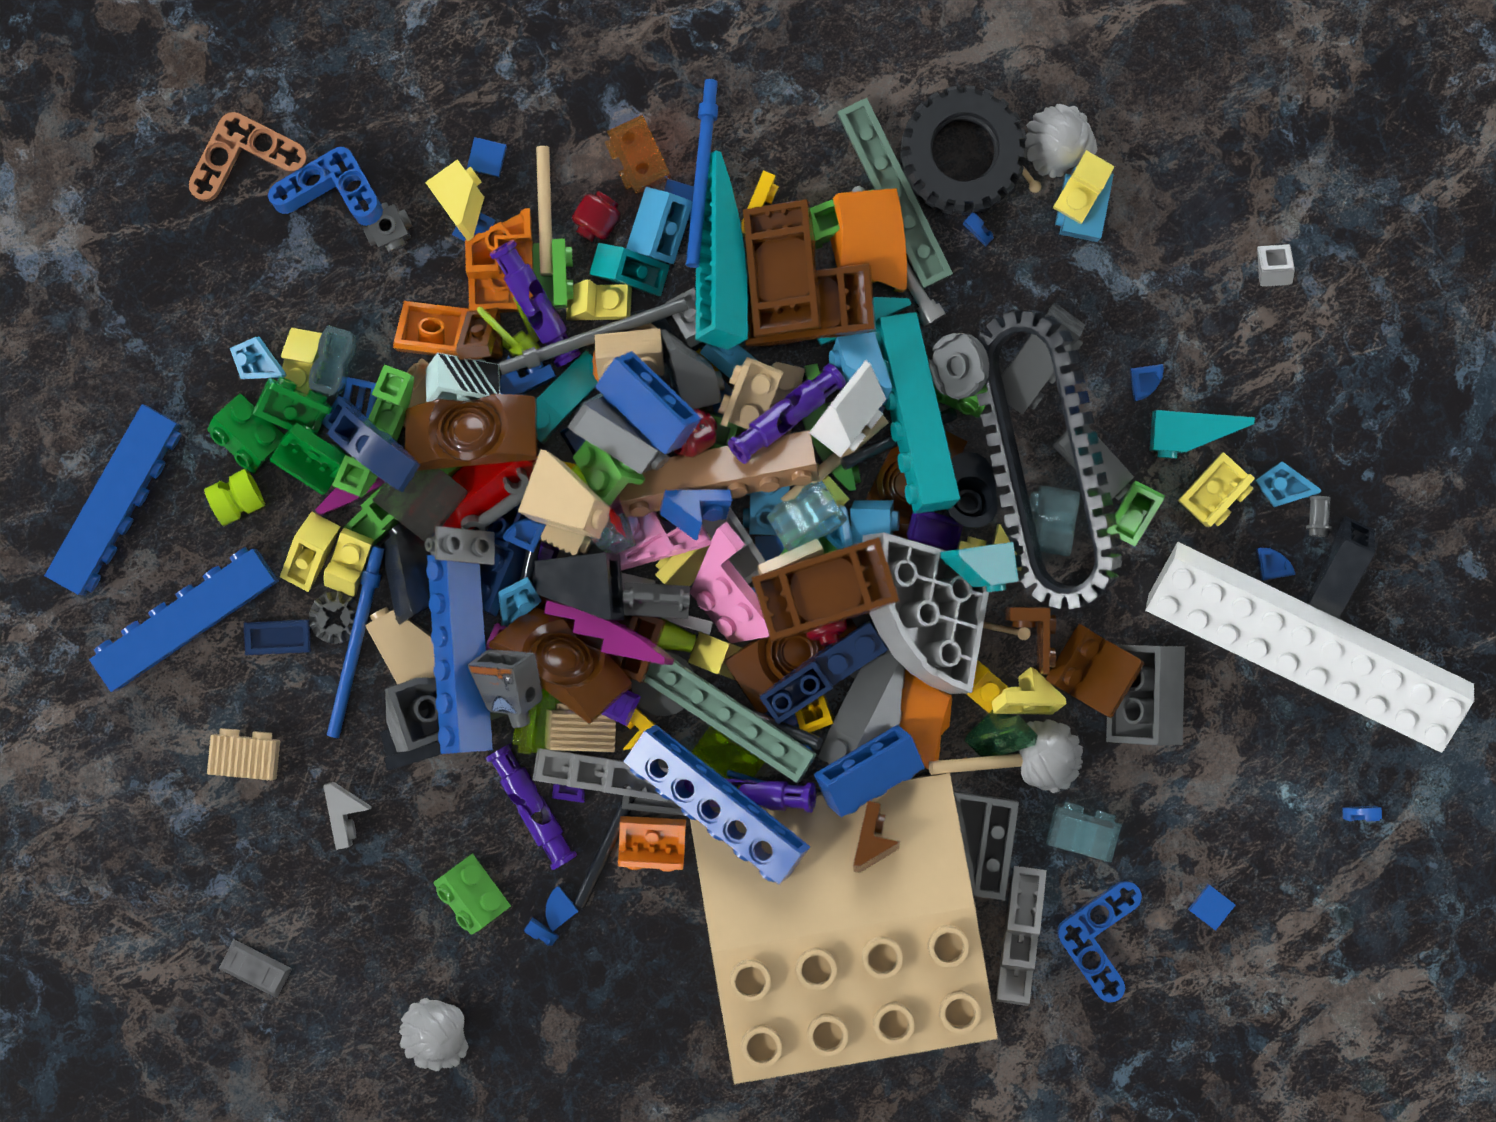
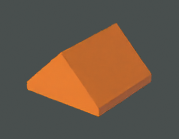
M404 301L393 348L399 352L435 356L437 353L458 356L456 346L466 313L469 309Z

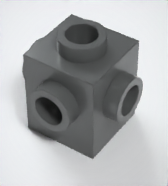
M385 202L381 204L383 213L376 223L364 227L363 231L371 246L377 244L382 252L385 250L393 252L406 245L405 241L412 238L408 229L413 227L405 209L399 211L395 204L389 206ZM390 220L392 223L391 229L389 231H382L380 224Z

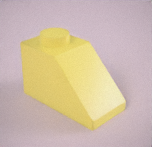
M457 159L429 179L426 184L466 240L470 241L474 237L484 196L477 187L482 182L471 166L465 170Z
M311 512L294 536L280 577L309 592L333 548L340 526Z

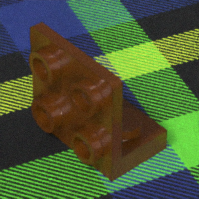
M1005 607V620L1013 621V627L1035 628V621H1037V671L1041 674H1050V667H1055L1056 664L1055 647H1050V634L1056 633V615L1050 614V608Z
M1078 623L1056 660L1055 667H1052L1050 674L1047 675L1045 680L1105 716L1112 718L1142 669L1144 662Z

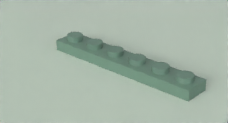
M867 97L838 111L837 115L874 190L897 188L904 224L906 255L923 289L953 274Z
M674 660L673 665L650 663L644 682L796 783L802 780L817 755L815 752Z

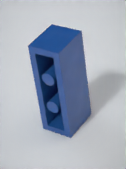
M633 351L615 357L595 385L603 394L604 399L625 415L627 421L633 427L638 428L650 440L654 448L662 451L664 454L682 447L702 420Z
M896 725L814 773V776L827 805L842 818L845 815L856 812L860 806L873 798L883 796L888 789L900 782L911 779L915 773L925 767L912 736Z

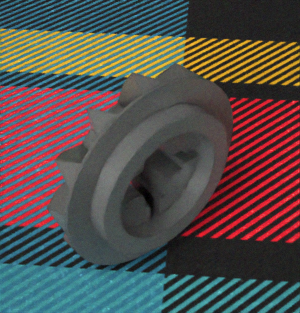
M328 592L317 598L309 611L310 627L317 638L332 644L348 641L358 606L357 602L351 596L342 592ZM344 606L345 608L340 619L346 627L344 628L342 625L339 626L334 623L326 629L325 626L328 624L329 616L324 609L336 612Z

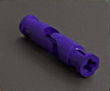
M511 240L490 253L491 258L496 259L505 274V283L525 313L541 343L550 345L569 338L566 334L567 327L550 302L529 264L524 263L516 250V242ZM529 291H530V292L532 293V295H533V296L530 297V298H529ZM576 349L554 357V364L556 367L567 364L581 354L580 350Z
M828 363L824 366L823 372L813 380L807 379L783 400L777 402L749 424V429L737 438L731 437L728 441L731 452L740 462L744 464L749 462L752 454L762 447L767 448L797 425L800 420L825 403V398L834 391H841L846 385L843 375L835 366ZM778 418L782 422L779 425H777Z
M509 743L487 756L486 760L494 765L501 777L500 784L511 801L516 804L518 813L537 846H542L552 863L550 867L554 870L575 858L577 853L570 850L561 835L563 833L561 826L543 797L538 794L534 781L527 769L520 766L511 751L513 746ZM541 811L542 824L537 823L531 818L535 812Z
M724 778L733 786H740L738 790L757 805H761L768 810L786 811L787 808H798L811 813L816 805L817 794L814 783L799 786L788 785L786 781L757 783L747 779ZM685 779V788L689 792L694 793L692 782ZM710 800L711 807H720L716 801Z

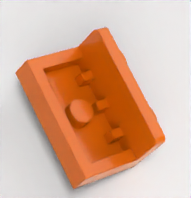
M621 816L618 866L627 867L631 870L642 868L660 869L666 872L682 870L685 854L686 819Z

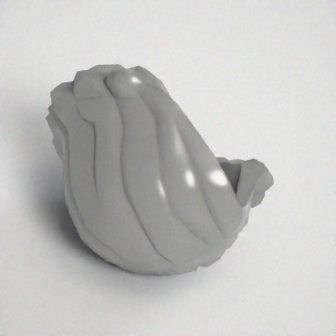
M1056 104L1055 107H1045L1043 112L1034 114L1033 121L1026 125L1028 129L1025 147L1028 148L1027 160L1033 162L1034 169L1041 176L1049 174L1051 178L1062 177L1068 169L1078 165L1086 150L1094 155L1098 150L1090 124L1087 123V116L1083 112L1080 113L1076 106L1068 107L1063 104Z
M1046 719L1045 722L1030 721L1026 724L1025 730L1022 729L1019 732L1016 743L1023 760L1021 775L1024 782L1041 790H1049L1052 793H1057L1060 789L1070 788L1071 782L1079 776L1078 770L1082 767L1081 764L1083 763L1081 760L1083 746L1079 745L1077 735H1071L1070 727L1066 724Z
M423 998L419 1003H412L410 1005L409 1011L401 1019L403 1024L400 1026L399 1031L402 1035L400 1046L405 1049L406 1058H414L415 1065L419 1068H429L435 1071H439L442 1067L452 1068L453 1066H458L460 1058L466 1056V1051L469 1048L464 1035V1015L461 1010L454 1005L439 1000H429L428 998Z

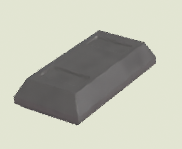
M234 939L219 967L220 970L278 998L292 968Z

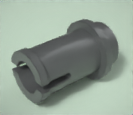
M1310 496V517L1306 530H1309V536L1329 537V531L1332 530V526H1329L1331 497Z

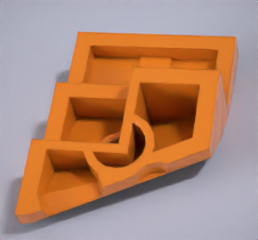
M897 188L837 193L833 197V202L840 229L830 238L837 268L870 264L872 283L878 281L894 287L896 292H904L907 289L906 240Z
M530 208L521 210L520 214L503 223L499 222L491 226L484 233L474 235L470 241L465 240L466 274L469 281V311H476L478 307H482L483 309L498 308L500 313L519 312L513 299V294L504 281L505 274L496 259L491 258L490 253L503 244L514 240L516 242L515 248L525 264H529L533 270ZM529 291V298H530V297H532L533 295H532V293Z
M906 669L905 684L902 690V721L900 722V727L912 736L924 767L929 769L930 761H939L941 735L950 727L952 696L927 685Z

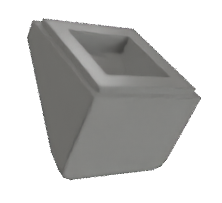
M1290 244L1258 246L1260 286L1292 284L1295 268Z

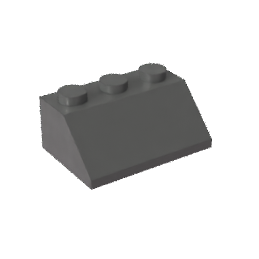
M1114 644L1141 659L1144 665L1112 718L1107 717L1106 742L1143 745H1183L1185 646Z

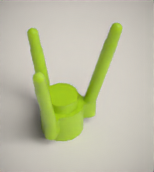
M514 296L513 299L528 334L521 330L511 337L482 307H478L477 312L502 337V346L513 357L522 355L523 350L535 347V349L541 348L537 343L539 340L538 336Z

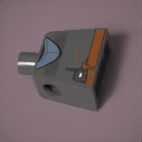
M488 649L467 664L482 699L490 712L508 714L513 728L524 727L531 722L528 710L541 702L543 697L534 653Z

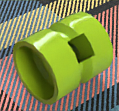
M247 468L229 476L228 483L219 481L204 489L206 498L222 526L240 519L241 512L243 511L250 514L265 506L263 496Z

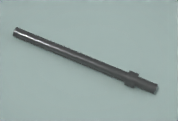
M683 297L539 349L532 347L523 350L522 355L499 362L498 364L502 375L525 367L529 370L540 366V362L595 343L596 334L626 332L686 311L688 306Z

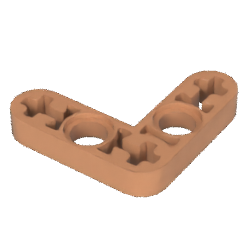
M227 113L219 121L190 178L189 190L193 196L201 201L206 202L215 199L220 193L242 149L290 173L307 165L308 154L295 141L239 113ZM236 120H240L239 126L250 132L251 126L255 127L248 137L247 145L243 144L247 139L245 136L237 132L229 136L230 130L227 128L229 122L234 124ZM261 134L270 135L273 142L272 147L265 152L258 151L255 147V139ZM280 141L285 142L281 146L283 150L289 153H293L295 149L298 150L297 155L301 158L299 163L293 162L288 166V160L278 153L276 160L272 158L278 151ZM217 148L226 149L228 152V161L222 166H216L211 161V154ZM206 165L212 170L221 173L219 178L212 174L209 184L213 188L210 192L204 191L203 194H199L201 189L197 186V182L199 180L205 181L209 175L208 171L203 170Z

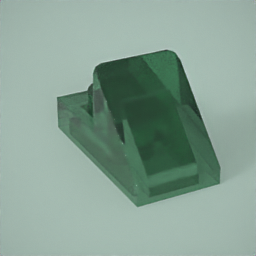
M992 710L966 736L965 741L980 757L1005 755L1034 746L1038 735L1019 715L1012 717L1010 714H993Z

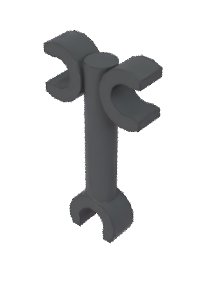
M521 467L517 468V474L521 479L517 483H512L507 477H504V487L511 494L480 516L468 515L464 517L461 521V528L468 529L475 526L478 527L476 530L486 531L485 528L519 505L529 483L527 472Z

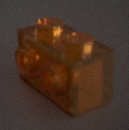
M643 114L607 131L610 140L604 143L612 160L619 158L623 170L618 171L626 189L632 187L635 194L644 191L645 187L651 188L671 178Z

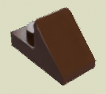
M498 308L484 309L501 325ZM477 310L466 313L456 346L459 360L483 359L486 361L500 359L503 356L502 337L484 320Z
M867 802L853 863L854 872L861 873L900 848L899 841L875 836L876 833L882 834L886 815L880 814V803Z

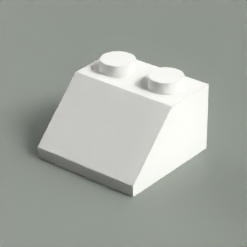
M865 360L810 431L812 436L839 457L845 453L848 447L855 451L866 436L861 432L863 428L867 425L872 429L883 415L878 409L886 398L870 363Z

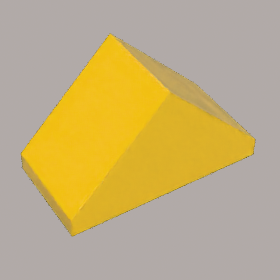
M825 694L795 713L800 729L809 733L831 725L834 721V716Z

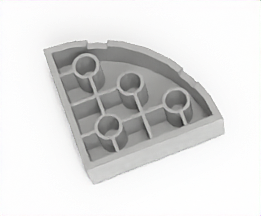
M887 533L863 535L862 542L880 537L899 597V602L870 612L878 634L891 654L912 675L933 688L949 694L972 693L989 595L986 586L972 587L941 559L940 552L945 550Z

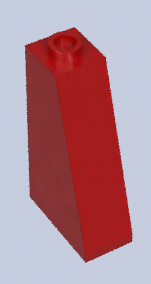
M537 460L462 466L425 508L430 521L428 522L429 529L434 535L436 526L462 529L461 521L464 517L468 515L480 516L511 494L504 487V477H507L512 483L519 482L521 479L517 474V468L521 467L527 472L528 480H530ZM475 526L469 527L468 529L472 530L473 528H475Z

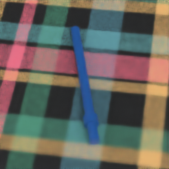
M714 79L705 80L703 102L699 104L698 118L701 120L686 260V266L690 268H698L700 263L713 124L717 120L719 107L716 104L718 81Z
M372 545L367 568L362 571L360 579L362 589L327 731V736L340 738L366 629L365 625L368 621L375 588H379L382 577L379 571L385 550L383 547Z

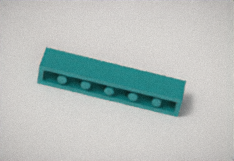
M917 312L879 317L875 322L876 330L870 332L875 333L892 384V390L885 408L890 410L891 436L895 442L897 441L900 452L898 454V466L906 478V500L908 504L912 505L914 514L951 509L960 500Z

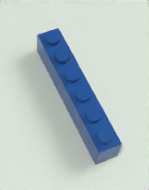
M141 404L44 575L45 577L77 595H86L87 591L90 593L94 591L101 578L98 575L103 563L108 564L116 553L117 547L114 546L120 534L124 536L132 525L133 518L130 516L136 506L141 507L149 494V490L146 487L152 477L156 479L162 472L166 463L162 460L168 449L173 450L178 444L182 433L178 432L182 426L181 424L151 407Z
M244 547L230 557L232 563L223 569L219 565L202 576L205 580L195 588L190 584L175 594L177 597L176 601L168 606L163 602L149 611L148 614L151 618L142 624L135 621L121 630L123 637L114 643L109 639L94 649L96 655L90 658L89 661L110 692L120 690L278 583L279 580L258 549L248 551Z
M435 555L427 556V576L429 578L431 640L434 647L435 662L433 671L436 678V708L439 719L438 740L441 754L493 750L490 711L487 709L467 665L486 651L480 564L435 560Z

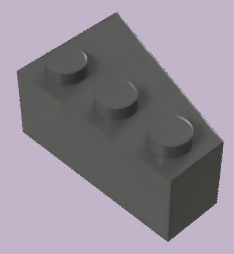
M1054 302L1045 317L1053 316L1062 322L1057 332L1069 330L1074 341L1065 346L1066 352L1079 350L1083 344L1079 338L1085 324ZM1032 333L1001 375L1008 405L1022 415L1028 407L1034 410L1045 394L1041 392V389L1048 381L1053 384L1056 381L1051 355L1047 346L1038 336Z
M953 791L973 896L1005 901L1019 802L1014 799Z

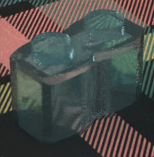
M333 326L326 327L318 344L319 358L314 362L310 370V389L333 397H338L343 392L348 377L346 366L352 361L357 348L355 334Z
M823 481L806 485L795 499L777 504L767 516L787 551L830 534L847 520L831 491Z
M1039 486L1038 492L1032 491L1030 506L1031 510L1034 511V523L1041 552L1070 557L1079 507V491Z
M1065 802L1064 807L1056 805L1046 844L1112 862L1122 824L1114 821L1116 815L1098 810L1095 816L1083 813V806L1070 802Z

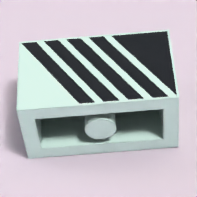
M437 353L425 369L426 402L437 399L469 401L494 393L500 394L499 364L486 362L483 359L459 360L458 356Z

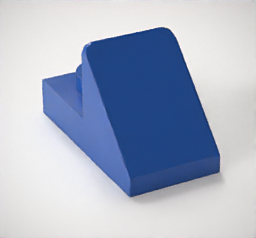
M540 362V366L529 370L526 369L525 373L527 376L523 378L520 377L517 370L501 375L500 394L524 395L556 379L557 376L550 364L544 367L543 363Z
M665 490L660 506V514L689 537L698 540L702 520L717 521L727 519L732 502L731 491Z

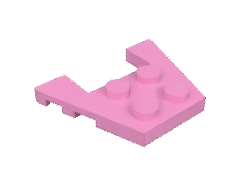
M618 495L610 507L620 517L625 514ZM651 512L643 517H627L635 544L626 517L621 518L626 537L620 534L612 523H609L602 530L600 539H597L604 553L620 554L621 571L703 548L711 543V539L703 525L701 526L698 540L692 539L678 527L668 533L657 512Z
M725 522L715 531L690 594L697 601L699 607L705 611L717 626L719 632L730 643L769 637L756 593L729 561V558L744 547L745 544L728 522Z

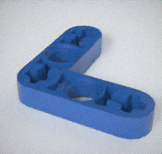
M345 147L332 149L281 179L270 188L268 193L269 201L282 214H288L297 210L334 187H337L347 207L359 224H374L383 213L382 205L351 151ZM341 161L344 162L345 166L348 169V171H345L344 173L341 171L338 163ZM313 175H320V179L315 185L306 186L308 178ZM361 181L358 189L352 192L346 191L347 186L351 182ZM297 186L301 188L300 192L296 189ZM287 194L288 198L283 200L282 196ZM363 199H365L369 206V210L364 212L359 203Z
M1130 881L1116 883L1064 919L1057 929V936L1096 994L1106 1002L1118 1001L1124 995L1125 984L1094 937L1140 905L1142 893ZM1122 888L1128 891L1133 889L1134 893L1131 895L1133 901L1130 904L1125 901L1117 904L1116 907L1120 909V912L1115 914L1113 907L1105 899L1110 896L1114 902L1121 897L1120 890ZM1097 905L1105 906L1108 910V918L1101 924L1094 923L1090 918L1091 910ZM1069 925L1073 928L1080 927L1081 930L1077 934L1083 943L1087 939L1091 941V944L1081 947L1076 954L1072 951L1078 948L1075 941L1071 938L1067 940L1064 938L1068 933L1066 927ZM1088 951H1095L1100 956V963L1094 969H1087L1082 964V957ZM1106 966L1110 970L1103 973L1109 981L1114 982L1117 980L1118 982L1115 985L1117 992L1113 995L1109 992L1102 993L1101 990L1104 989L1105 985L1099 977L1095 981L1091 979V976L1101 973Z

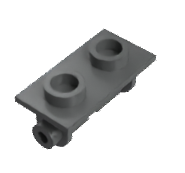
M436 526L435 535L426 540L425 548L426 551L435 555V560L494 565L495 532Z
M624 582V615L688 619L690 586Z

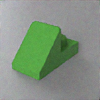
M1135 481L1131 484L1129 491L1124 496L1123 502L1115 513L1117 525L1108 527L1107 532L1110 534L1119 533L1121 540L1136 546L1163 502L1165 495Z

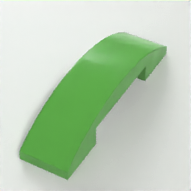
M384 364L371 394L377 399L368 419L379 430L388 433L397 442L405 421L406 409L409 408L414 376ZM345 455L332 486L362 498L378 476L353 456L348 457Z

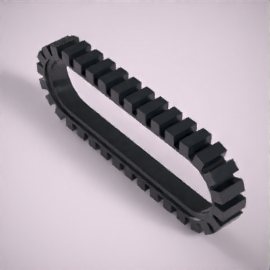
M1036 310L1014 311L1003 314V317L994 318L986 325L989 331L980 332L977 338L986 349L990 363L989 375L985 383L988 392L977 394L979 406L991 404L992 412L982 414L981 417L984 427L995 425L997 430L996 433L987 434L986 439L988 447L1000 444L1001 453L992 454L990 457L993 467L1004 465L1006 473L995 475L997 487L1009 485L1010 493L999 495L1002 507L1014 506L1015 513L1004 515L1006 528L1017 525L1019 528V533L1009 535L1008 537L1009 541L1014 543V547L1023 546L1024 553L1015 555L1017 568L1027 566L1029 572L1022 575L1020 579L1025 588L1038 584L1031 595L1040 602L1050 599L1049 606L1059 609L1067 606L1069 609L1077 608L1100 599L1108 593L1105 589L1115 584L1119 575L1111 570L1122 566V555L1111 553L1110 548L1122 545L1119 533L1108 535L1106 530L1107 527L1117 525L1115 512L1103 515L1101 508L1113 503L1110 492L1098 494L1097 490L1098 486L1108 484L1106 472L1094 474L1092 466L1104 463L1101 451L1089 454L1088 446L1098 444L1099 440L1097 431L1084 432L1083 425L1095 422L1092 411L1080 413L1079 405L1090 403L1088 391L1075 392L1074 385L1084 383L1085 378L1083 370L1074 372L1070 370V364L1081 362L1078 350L1067 352L1065 350V346L1073 342L1074 339L1069 330L1057 332L1062 322L1053 316L1044 317L1045 312ZM1020 331H1027L1038 336L1046 344L1051 355L1095 551V565L1092 573L1079 586H1066L1057 582L1047 572L1041 555L999 365V355L1003 344L1011 335Z

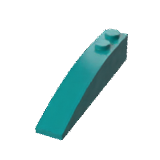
M715 150L710 154L699 267L696 268V340L728 350L748 339L749 296L747 293L746 257L740 217L722 153Z

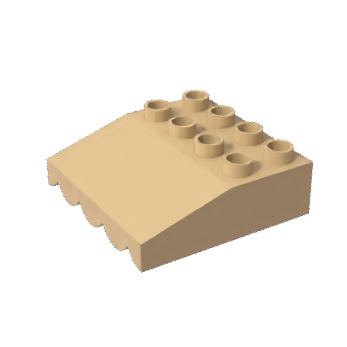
M950 773L927 774L902 781L888 789L883 796L870 800L871 802L880 803V814L886 815L882 834L876 833L875 836L899 841L900 848L861 873L853 871V863L867 803L860 806L856 812L845 815L842 818L827 805L822 792L816 793V805L811 813L798 808H787L786 811L768 810L759 805L811 846L791 875L780 885L766 880L759 873V869L750 861H743L737 857L731 846L724 841L713 838L708 833L707 827L698 820L690 819L734 1084L998 1039ZM736 820L737 829L741 833L746 834L745 825L741 821ZM762 841L763 850L768 854H772L771 845L766 841Z

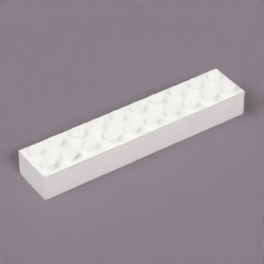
M1179 542L1174 547L1148 595L1145 611L1441 753L1474 702L1473 683Z

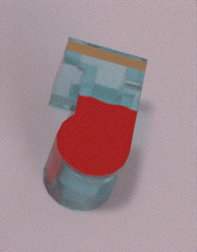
M610 507L608 523L602 530L600 539L590 538L605 553L617 554L636 546V542L628 517H625L623 513L617 515Z

